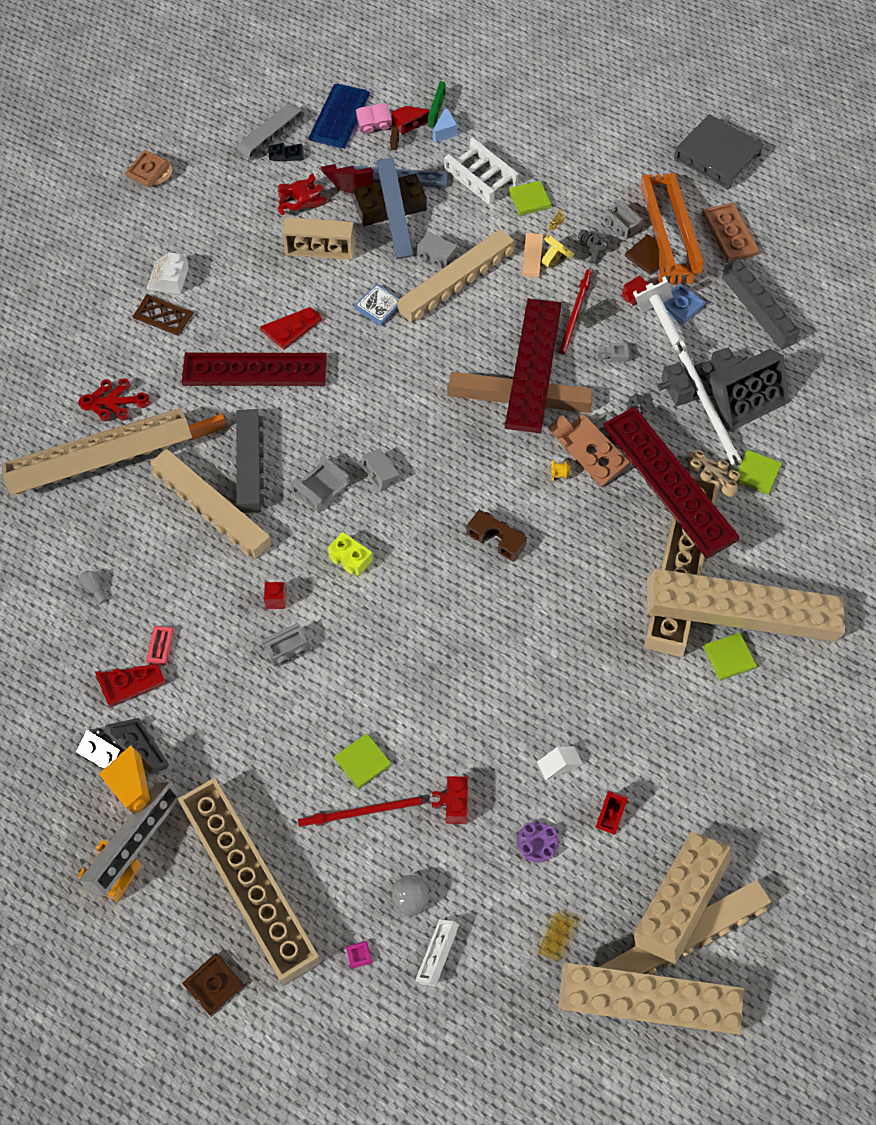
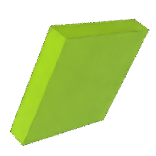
M540 180L509 188L510 196L519 216L551 208V203Z
M747 450L737 471L740 473L739 479L734 482L769 495L782 463Z
M741 633L704 644L703 646L719 681L754 670L757 667Z
M367 733L334 756L335 761L358 790L391 766L390 761Z

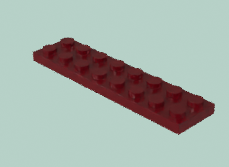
M185 352L182 385L326 386L327 353Z

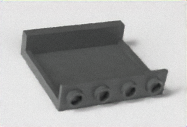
M709 114L676 147L674 159L728 190L732 186L733 179L756 155L760 157L764 144Z

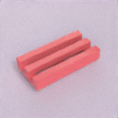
M154 626L146 659L147 664L167 665L174 628ZM158 631H162L156 658H152ZM168 632L163 657L160 659L165 635Z

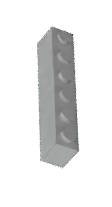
M157 782L149 791L150 801L146 804L145 808L135 815L132 813L79 879V882L92 895H107L178 803V798L182 795L170 782Z

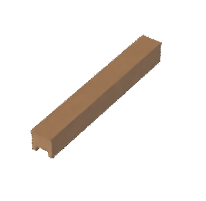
M451 372L447 386V396L509 403L513 379ZM549 383L545 408L590 413L592 388Z

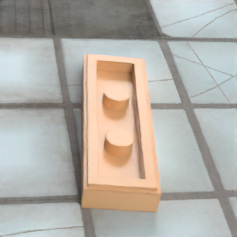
M526 233L522 276L539 278L543 234Z

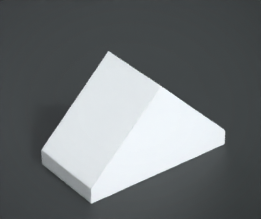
M574 746L556 747L537 762L545 780L583 765Z

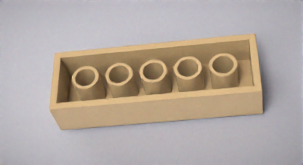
M693 831L690 832L634 932L636 947L674 964L677 963L731 862L730 846Z

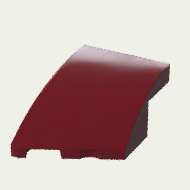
M336 164L320 167L321 171L337 189L349 194H353V189L374 184L371 167L355 170L354 166L337 169Z

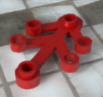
M126 378L120 379L118 382L119 386L106 397L99 398L102 394L112 389L111 381L104 379L100 383L101 387L92 394L81 396L78 403L81 409L86 411L92 410L96 413L101 421L106 422L110 420L111 415L107 409H101L98 405H105L118 416L119 420L125 421L129 417L128 411L125 408L118 407L117 404H136L139 408H145L150 404V399L143 392L138 393L136 396L118 397L122 392L130 388L129 380Z

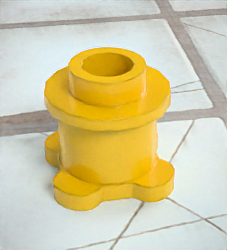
M552 459L551 481H554V478H564L566 480V477L570 476V465H567V461L555 463V460Z

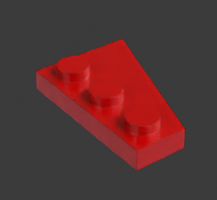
M311 307L262 325L260 330L285 350L321 322L322 316Z

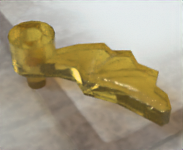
M561 209L558 210L554 220L550 222L549 230L554 231L557 225L562 224L564 221V213H562Z

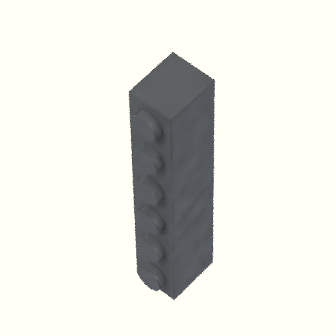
M737 259L726 264L722 279L778 347L783 350L796 344L800 330L744 263Z
M258 409L236 410L237 508L242 513L261 512V505H265L264 494H261V489H264V478H261V473H264V463L261 462V458H264V449L260 447V442H264L263 431H260V427H263L264 423L263 416L259 415Z

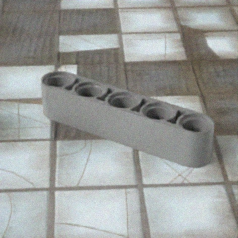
M288 103L244 138L237 147L238 152L249 160H254L253 158L259 156L265 151V148L267 149L268 146L275 143L276 139L286 134L287 130H291L297 125L298 121H302L304 112L293 104Z

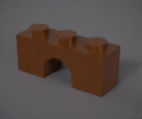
M480 509L466 527V534L480 543H483L489 536L499 537L501 542L498 544V553L512 562L517 559L526 546L527 537L521 531L512 529L507 523L493 518L490 513L483 512Z

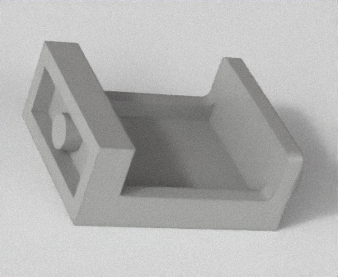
M324 455L320 457V464L299 481L295 478L290 482L292 492L317 513L323 510L350 485L348 473L344 469H339L332 459H327Z

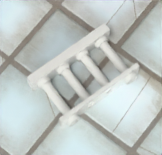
M473 137L470 139V150L457 159L449 154L444 157V169L489 205L494 202V192L509 181L515 186L518 184V173L516 170L509 167ZM474 154L481 158L468 168L461 164ZM485 163L492 167L480 177L473 174L474 171ZM497 172L503 176L492 186L484 183V181Z

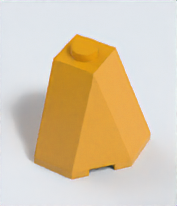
M130 745L105 767L99 775L125 808L135 815L145 808L146 804L150 801L141 755Z

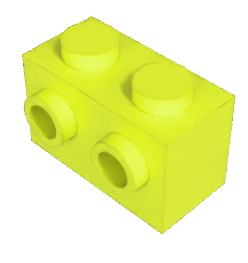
M344 532L328 547L330 560L335 564L340 563L349 574L354 573L358 577L373 561L372 552Z

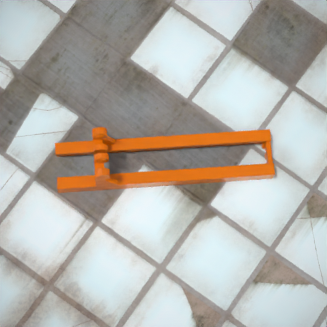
M675 173L664 174L663 178H661L660 174H657L654 179L653 174L642 175L641 189L659 247L658 284L663 282L662 277L670 276L669 282L671 285H675V280L679 284L682 282V275H687V283L693 284L694 274L702 273L704 261ZM652 185H666L687 252L685 264H675Z

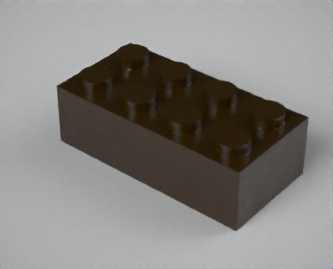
M417 174L399 177L398 183L405 216L426 211L427 197ZM380 182L353 189V202L363 227L388 220Z

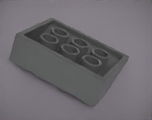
M771 348L710 377L713 395L729 431L790 403L784 355Z

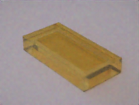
M555 912L540 945L538 954L558 962L575 921Z

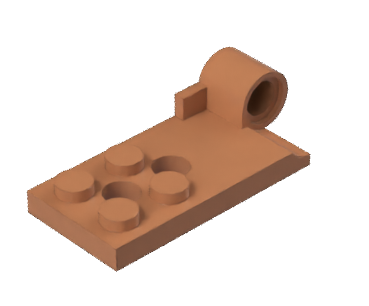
M583 414L571 424L561 415L548 426L549 431L602 488L631 465L624 455ZM592 446L597 448V451L594 454H589L587 452V450ZM602 459L609 460V464L604 467L600 466L599 462Z

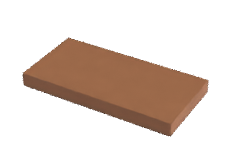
M734 202L702 210V214L728 263L760 254V250Z

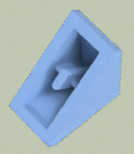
M446 108L433 129V142L457 136V124Z

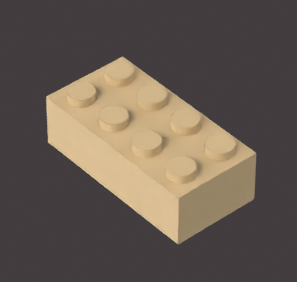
M285 217L282 230L285 255L353 259L355 245L353 222Z

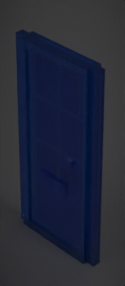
M334 84L308 140L345 149L358 122L356 109L365 107L370 92L343 84Z

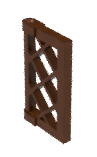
M146 294L132 317L179 336L192 317L193 311ZM150 301L156 303V305L148 307ZM164 306L172 310L163 313L161 307ZM160 308L161 314L151 316L149 310ZM148 311L150 317L147 318L141 314ZM180 312L185 315L178 319L177 313ZM175 313L176 319L166 322L164 316ZM163 317L165 323H160L153 319ZM175 323L179 324L176 329L168 326Z

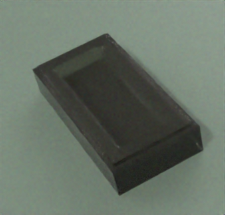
M605 299L579 313L578 317L587 328H590L617 313V310L608 299Z

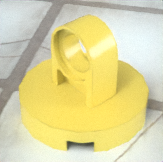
M549 234L543 239L552 245L542 259V264L546 267L551 268L552 264L555 265L562 254L569 259H572L575 255Z

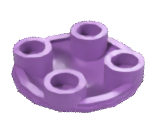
M541 822L526 823L519 831L517 837V847L520 853L532 862L550 860L556 854L559 846L555 828Z

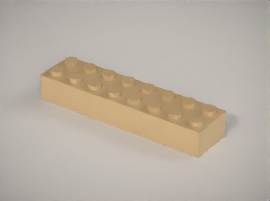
M563 963L558 1009L741 1035L744 988Z

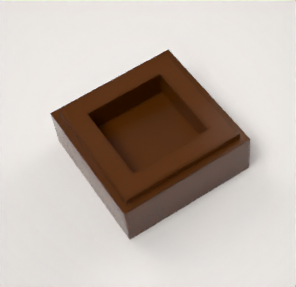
M393 127L390 137V150H397L399 129L398 127Z

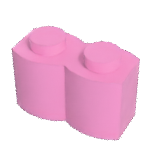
M387 103L356 109V117L361 133L369 134L374 130H387L392 126Z

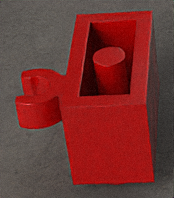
M447 776V794L433 791L432 797H438L440 801L432 802V808L438 809L443 805L446 806V824H467L468 777Z

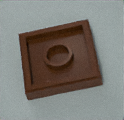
M647 234L625 253V257L649 275H652L659 269V247L657 240Z
M217 953L211 956L182 983L210 1017L245 986Z

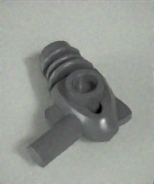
M581 230L578 234V239L585 243L589 248L588 252L592 254L589 262L596 264L600 252L607 250L609 240L596 233L588 232V230Z

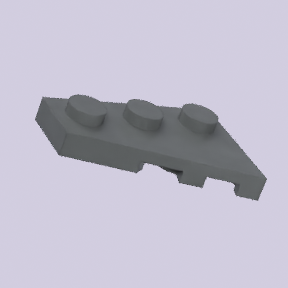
M139 718L108 724L104 727L103 731L124 750L131 745L140 753L143 767L150 774L165 770L169 766V763Z

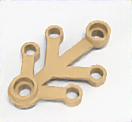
M700 450L690 451L688 455L689 468L693 471H699L701 466H703L704 470H702L700 478L709 482L712 476H714L723 485L721 492L729 497H734L738 491V484L734 481H738L740 473L735 470L726 472L729 463L724 460L715 462L706 458L705 454Z

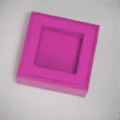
M367 941L346 946L351 969L372 964Z

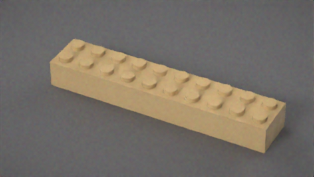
M177 408L2 463V475L10 495H20L28 489H39L44 484L50 482L53 484L58 483L63 478H74L85 471L93 472L101 466L115 465L120 460L128 461L135 458L136 455H147L155 449H166L174 443H185L192 436L182 409Z
M691 475L715 505L719 481L710 480L707 482L700 477ZM672 516L661 570L701 575L704 555ZM650 615L643 648L682 657L686 648L691 621Z
M654 569L647 578V615L826 641H837L845 634L843 597L660 569Z
M213 778L179 797L178 801L282 986L320 964L317 952L217 780Z

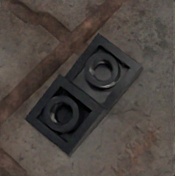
M284 142L268 146L269 160L271 161L304 160L302 143L287 147Z

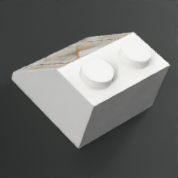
M168 253L155 261L147 290L181 294L189 269L186 255Z

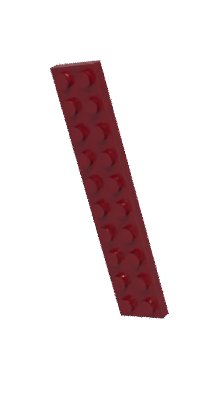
M527 298L505 429L542 433L562 302Z
M635 406L603 423L604 429L706 559L740 541V536Z

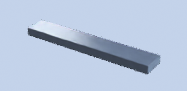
M394 158L377 160L376 163L396 259L413 257Z
M354 166L355 170L369 168L367 166ZM371 167L373 171V182L379 183L380 178L378 168ZM396 169L397 178L416 173L422 186L447 188L448 172Z

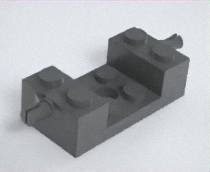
M727 347L714 351L710 361L694 365L699 378L706 381V383H703V386L708 396L713 395L711 376L747 360L748 357L745 356L737 359L731 349ZM680 362L663 368L662 383H658L657 387L659 391L667 389L675 406L700 399L685 368H683Z

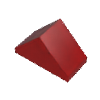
M608 790L595 828L615 835L628 797Z

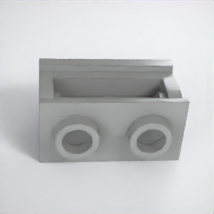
M621 200L605 209L603 219L606 225L611 226L619 236L626 240L641 230L643 221L640 216Z
M427 232L417 245V256L424 261L427 260L433 263L436 267L445 268L457 257V245Z
M298 623L262 640L264 649L274 667L284 665L291 658L302 656L310 649L308 640Z

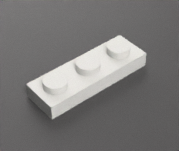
M439 919L416 977V982L436 987L459 924L454 921Z

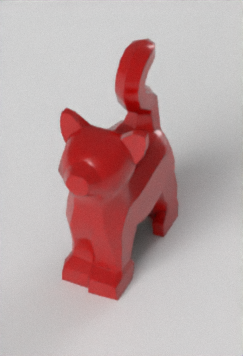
M313 173L309 175L308 179L298 180L291 184L283 183L278 185L277 192L280 200L277 209L280 215H285L284 209L297 211L327 204L326 197L320 196V193L323 191L320 184L315 186L314 184L316 178ZM294 197L297 203L292 204L285 201Z

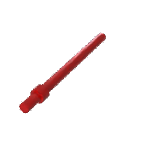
M589 269L585 271L584 277L580 281V289L559 354H566L585 293L590 287L592 271Z
M419 796L322 814V812L315 813L314 816L299 818L298 825L299 827L313 824L320 826L324 825V822L422 805V799Z

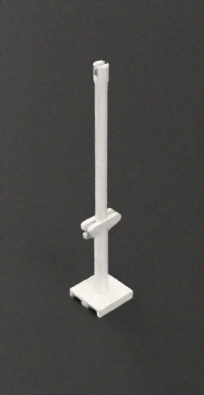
M664 276L662 277L663 282L655 286L653 283L646 285L647 290L639 294L634 291V297L641 313L654 308L679 362H682L722 442L731 465L736 466L733 459L736 458L739 464L742 462V459L734 448L689 358L685 343L681 340L663 304L673 298L669 283Z

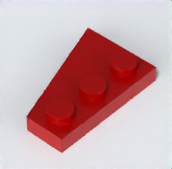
M158 664L138 666L126 670L113 669V671L109 672L95 671L109 708L166 684Z

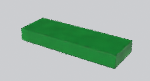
M439 82L428 115V127H435L446 95L445 82Z

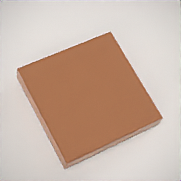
M144 150L124 174L126 177L150 188L170 163L168 160Z

